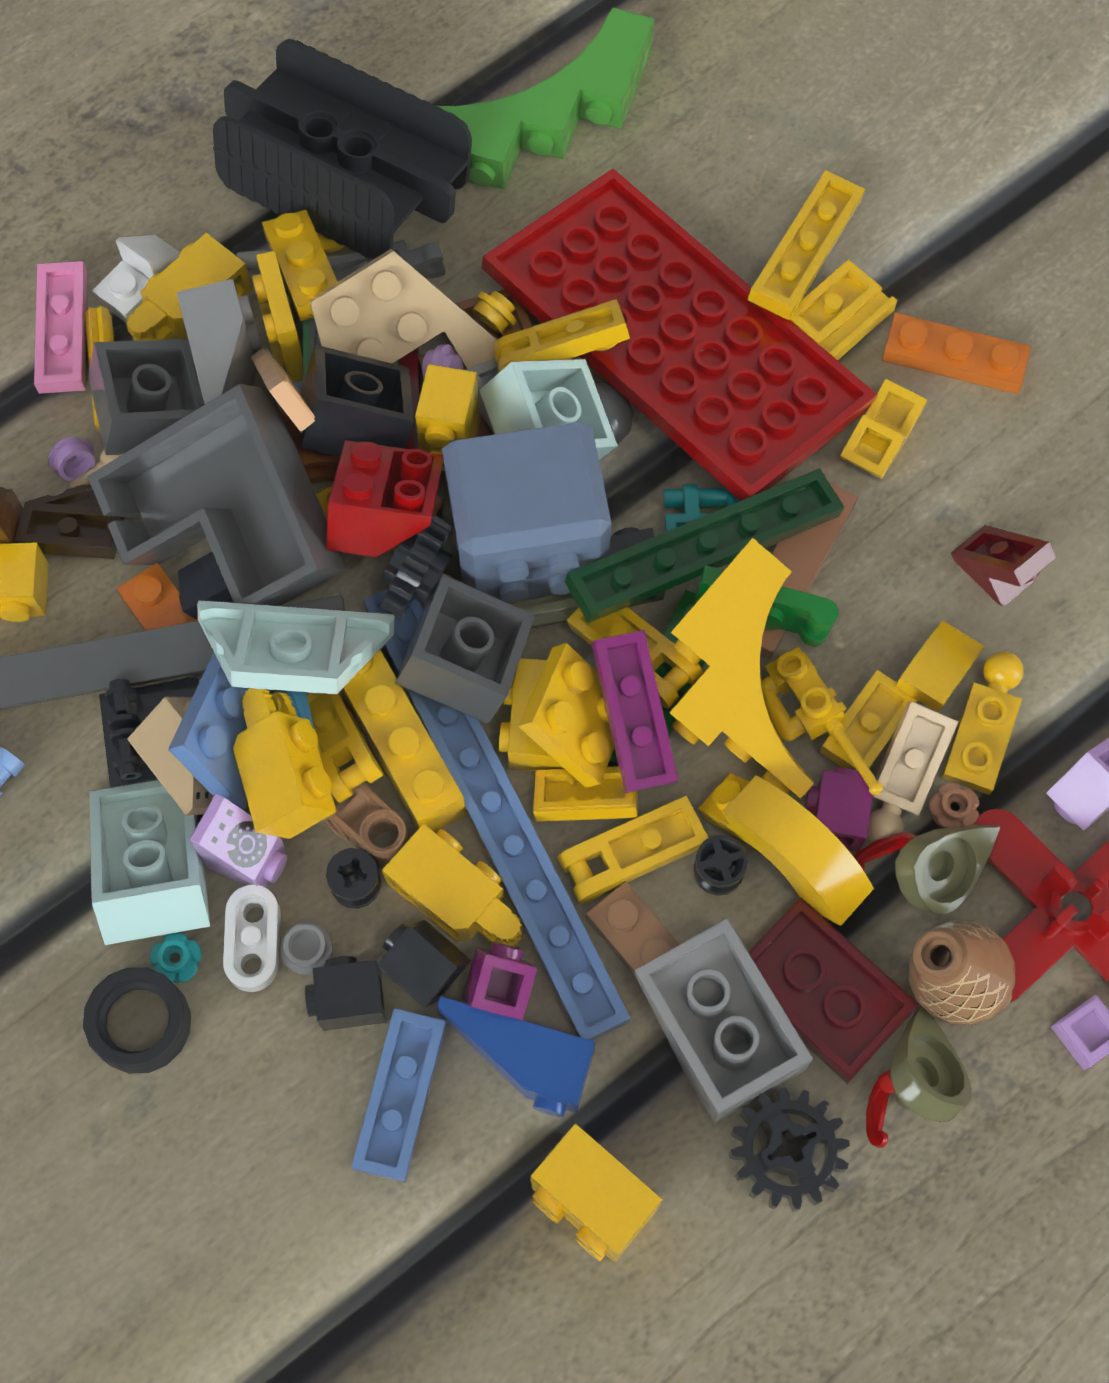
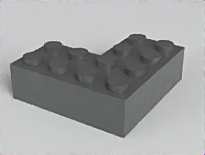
M238 384L87 476L104 516H141L143 522L115 520L108 524L124 565H154L157 562L161 564L207 538L233 602L281 606L348 569L341 552L326 550L327 519L278 404L266 388Z

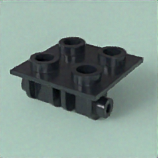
M198 676L136 688L130 686L128 679H115L109 682L110 689L103 694H99L110 788L158 780L127 739L164 697H193L199 684Z

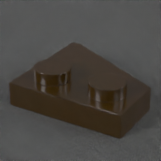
M85 484L66 489L59 495H46L26 501L14 542L37 543L43 554L115 559L117 547L108 524L115 520L124 521L125 517L104 516L93 489L87 491Z

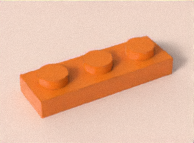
M895 313L882 361L1018 394L1023 384L1031 346Z

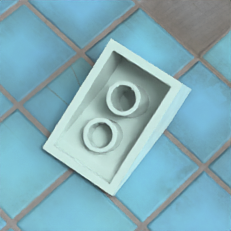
M159 780L90 791L92 906L104 944L109 945L210 927L204 862L190 841L198 826L197 815L186 816Z

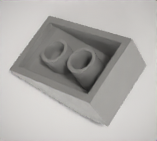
M233 279L177 292L204 404L209 403L238 384L253 386L257 368L251 356L254 355L253 350L261 349L262 346L248 296L238 297Z
M728 919L634 970V974L688 1081L714 1124L755 1101L759 1095L767 1094L805 1072L813 1060Z

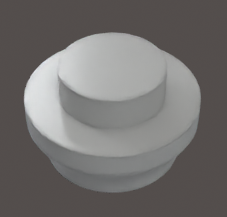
M301 922L293 925L285 932L280 943V955L283 962L291 971L301 975L313 974V968L326 966L325 961L330 959L333 953V943L330 935L321 925L313 922Z

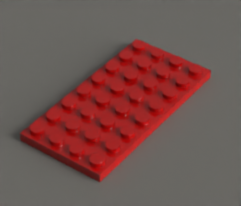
M613 168L489 251L482 258L481 269L542 323L617 299L630 339L619 342L608 350H595L579 355V357L586 359L590 367L740 501L771 489L866 412L877 397L873 390L791 320H787L748 301L752 288L748 283Z

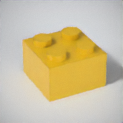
M577 1124L573 1125L531 1175L532 1189L535 1191L532 1195L535 1199L533 1203L556 1224L564 1217L577 1228L578 1231L575 1234L577 1236L575 1238L576 1242L599 1262L605 1255L616 1262L658 1211L663 1200Z

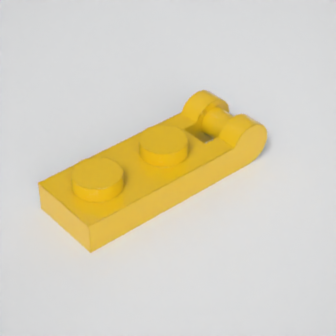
M617 299L503 336L495 342L493 352L498 363V372H500L511 362L571 360L573 357L591 351L608 350L617 343L630 339L620 306Z
M628 607L591 623L587 622L580 608H578L567 619L570 629L589 645L595 640L644 630L653 671L664 661L673 667L664 678L654 672L661 705L667 709L679 699L677 692L687 682L693 684L703 673L699 664L695 666L673 647L674 643Z
M341 691L338 694L306 692L314 730L318 737L317 747L324 771L327 773L332 784L331 794L341 803L353 795V788L366 780L371 784L384 776L372 755ZM352 759L355 760L356 763L340 771L339 767Z
M686 795L563 851L557 856V860L563 872H569L576 885L572 891L578 903L586 904L601 897L606 892L619 887L625 881L630 882L698 851L701 844L708 839V836ZM601 856L607 870L594 876L588 862Z

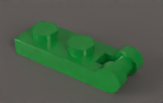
M705 565L693 605L698 602L724 570ZM781 586L768 614L764 629H782L796 633L804 644L817 647L826 641L831 628L839 616V609L832 600Z

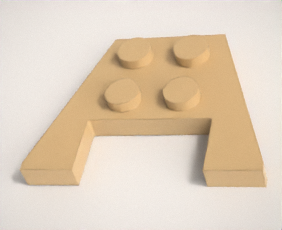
M392 249L310 299L320 345L323 347L394 363L435 336L445 332L455 351L461 357L466 369L495 358L493 347L497 339Z

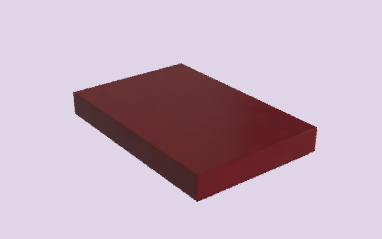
M801 897L748 952L803 1043L847 1084L919 1006V1003Z

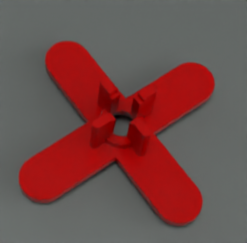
M991 809L982 813L974 825H997L1000 827L987 861L1034 908L1031 913L1003 938L1015 961V986L1010 1003L1023 995L1071 948H1074L1109 983V840L1073 873L1011 812L1003 809ZM1077 892L1091 904V914L1086 920H1071L1079 912L1072 903L1062 911L1061 902L1066 894Z

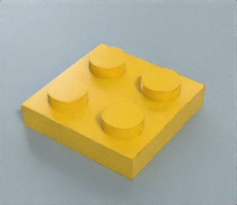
M275 251L257 254L256 257L261 274L253 275L252 279L272 354L282 367H286L287 374L293 382L302 381V352Z
M568 643L552 647L518 727L587 788L601 783L615 747L598 672Z

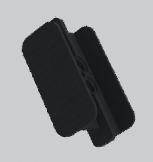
M285 39L278 45L276 49V70L256 89L237 80H233L224 89V106L227 116L220 117L213 125L215 168L219 178L228 189L261 204L265 208L273 210L277 214L295 213L306 209L316 233L318 232L324 237L332 239L336 243L344 245L348 249L373 260L386 251L393 250L394 232L414 210L437 222L446 223L454 214L455 189L462 188L469 179L472 136L467 124L451 112L421 100L413 94L406 93L400 88L383 82L375 76H370L366 72L345 64L339 59L332 58L328 54L307 46L298 40Z

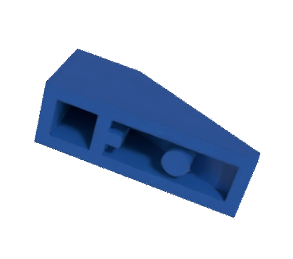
M440 996L437 1005L440 1017L446 1020L448 1025L525 1098L534 1100L533 1108L535 1110L556 1117H564L566 1110L574 1113L578 1112L595 1053L596 1042L527 1021L473 1008L466 1003Z

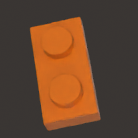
M158 562L116 588L145 631L198 621L183 612L179 599L180 593Z

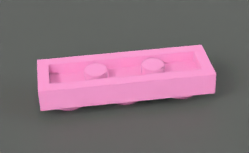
M83 261L37 264L34 385L39 394L86 391L85 312L87 310V269Z

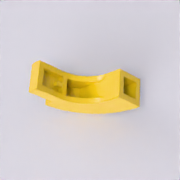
M730 773L698 807L706 822L754 847L785 876L799 898L801 897L821 916L840 926L874 889L856 859L820 820L788 794L758 776H755L749 782Z

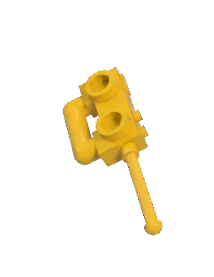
M798 646L764 666L768 676L761 680L762 693L768 714L780 738L785 741H792L807 733L810 739L814 740L828 731L831 736H835L868 785L869 793L872 795L881 794L883 784L876 780L843 731L841 723L846 721L844 711L847 710L842 701L837 703L834 698L837 695L832 687H826L806 653L802 652ZM788 691L792 692L801 708L794 711L795 716L791 717L776 695L779 692L781 695Z

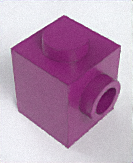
M835 768L831 772L823 770L817 787L811 786L807 791L804 807L820 820L848 851H860L867 838L873 795L869 793V787L858 771L849 768Z
M493 942L491 951L476 947L462 999L473 1008L523 1020L537 967L526 960H522L523 950Z

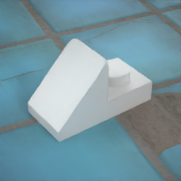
M156 235L118 238L116 244L123 260L92 290L94 298L99 304L108 308L109 311L125 322H128L127 318L130 317V314H134V310L144 302L140 291L146 286L148 280L156 273L166 269L180 254L178 250Z

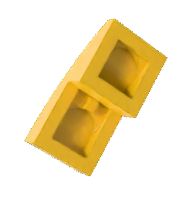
M885 379L875 401L870 405L867 413L862 415L840 458L883 479L926 407L927 399Z
M942 621L903 672L896 687L939 713L985 646L945 621Z

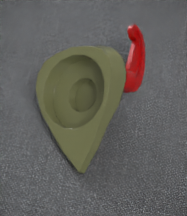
M969 825L935 829L919 836L910 832L892 834L886 838L874 841L857 852L853 857L864 870L865 863L900 850L895 861V871L900 891L904 897L921 912L948 914L956 910L972 892L992 852L1000 827L997 825Z
M922 1006L916 1010L908 1021L894 1049L891 1068L879 1075L869 1095L866 1109V1133L869 1142L877 1148L885 1147L888 1142V1134L882 1130L889 1094L896 1092V1102L904 1109H910L925 1119L937 1122H947L954 1119L960 1110L967 1106L971 1100L972 1087L962 1062L936 1020Z

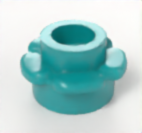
M171 933L164 937L163 942H158L153 946L149 961L150 964L154 965L155 971L165 974L172 983H184L192 979L197 973L200 960L202 959V952L195 940H188L187 936L183 933ZM173 954L180 955V960L176 963L171 962Z

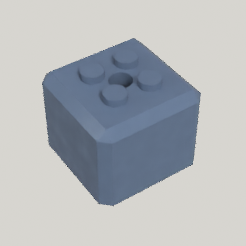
M582 422L455 440L442 448L452 525H454L453 533L461 582L506 603L549 595H564L571 593L565 584L568 572L609 556L611 518L592 426Z

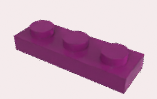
M644 630L593 641L591 643L625 793L678 782Z

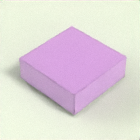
M1096 994L1051 1026V1029L1084 1071L1109 1054V1010Z

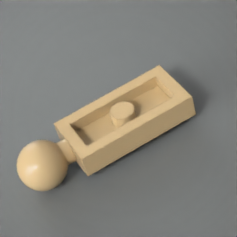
M907 702L876 775V780L883 784V791L879 795H873V797L884 802L880 809L870 813L866 838L870 844L892 834L904 832V824L900 817L903 809L919 816L959 721L914 702Z

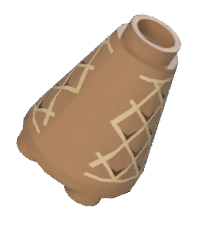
M949 920L930 928L917 940L909 959V984L916 1001L935 1019L950 1025L973 1026L993 1018L999 1011L1004 1010L1010 1004L1012 991L1015 986V961L1007 943L990 927L973 920ZM949 952H951V960L945 965L949 959Z

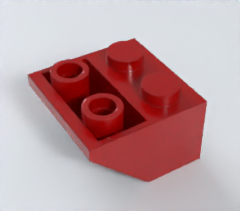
M345 440L328 501L326 550L378 557L429 527L432 521L444 464L443 454L430 453L421 449L409 450L377 445L372 442Z

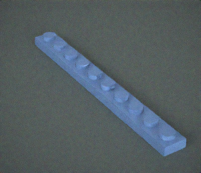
M389 589L363 600L367 613L389 614L379 608ZM415 598L410 603L401 620L395 617L394 635L384 645L397 674L400 672L423 612L419 601ZM405 688L424 728L464 796L466 812L496 873L502 879L501 883L577 1036L593 1041L629 1023L631 1018L479 719Z

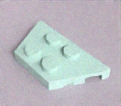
M198 600L197 604L198 621L231 687L338 694L394 635V614Z

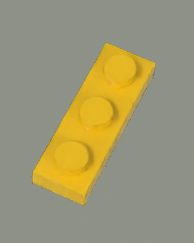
M305 209L295 213L282 214L275 219L262 222L266 239L271 251H275L280 273L300 321L314 318L310 299L337 283L331 265Z

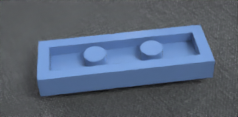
M394 1008L351 1166L354 1171L406 1183L447 1026L446 1020Z

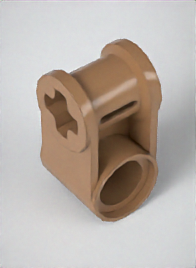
M363 782L353 788V795L343 802L339 803L333 797L336 813L322 821L341 839L349 842L355 848L369 853L376 861L377 866L384 868L407 843L410 837L400 815L385 804ZM391 831L398 834L396 841L388 847L383 848L373 845L376 837L382 832Z

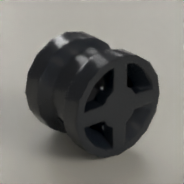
M717 835L706 839L698 849L693 867L694 878L699 887L705 892L716 896L727 895L735 891L742 883L748 864L747 852L743 845L735 838L726 835ZM714 868L716 871L721 872L722 877L720 876V874L715 873L713 870L709 871V869Z
M348 848L334 855L327 865V882L333 896L340 904L347 908L359 909L368 906L376 900L381 890L382 881L376 861L369 853L362 849ZM356 867L355 872L350 873L348 876L343 874L354 870V868Z

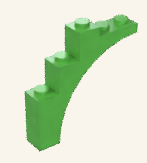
M612 8L599 34L580 56L554 76L525 91L494 101L461 106H438L463 120L471 133L472 148L468 180L480 186H492L504 190L521 148L531 150L541 156L549 155L563 159L579 118L589 120L597 125H608L621 129L653 48L654 18Z

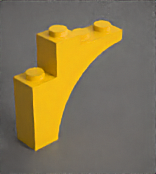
M752 538L671 632L678 638L673 647L695 666L701 659L709 665L671 708L670 714L676 718L672 727L691 744L695 745L700 739L708 747L723 731L728 736L724 745L745 763L753 757L767 769L762 776L764 780L786 794L792 791L801 799L814 784L813 778L797 763L777 734L766 708L760 679V652L767 617L777 593L792 571Z

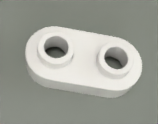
M246 885L237 889L230 896L225 910L223 968L231 983L238 989L246 992H256L268 987L276 978L279 969L280 906L273 893L260 885ZM252 908L264 910L263 917L258 922L251 923L246 921V915ZM252 958L260 959L262 965L258 972L254 974L244 972V966L248 960Z

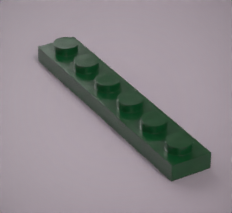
M819 468L568 572L565 584L588 623H591L701 576L705 565L720 568L731 563L752 538L764 548H767L839 517L845 507Z

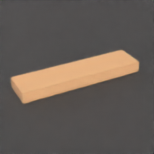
M263 347L252 355L251 359L269 392L297 428L303 431L315 422L313 412L295 383L269 349Z

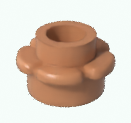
M946 783L938 788L937 795L934 794L930 798V813L935 823L942 829L974 825L979 817V812L977 811L979 799L970 788L966 787L963 789L957 783ZM951 803H957L960 809L958 811L952 810L950 807Z

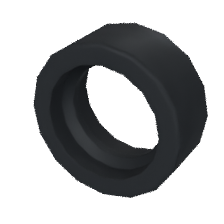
M147 967L124 968L108 975L93 989L84 1007L83 1029L89 1046L108 1065L128 1074L150 1073L167 1066L182 1051L190 1034L191 1012L184 994L165 974ZM133 990H148L158 994L165 1002L169 1012L168 1027L163 1037L153 1047L143 1051H127L117 1047L110 1039L106 1028L107 1015L112 1005L123 994Z

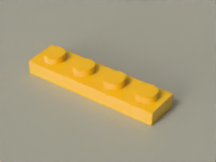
M825 170L752 286L748 301L790 320L859 206L866 189Z

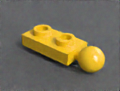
M1007 651L996 652L986 660L983 667V675L988 683V687L975 682L971 686L941 779L990 795L994 789L1022 702V698L1007 694L1008 690L1015 688L1021 682L1024 675V667L1021 660L1015 654Z

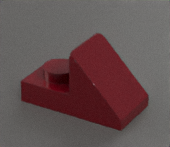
M984 525L951 552L953 560L1001 606L1007 605L1031 585L1040 571L1056 558L1048 541Z

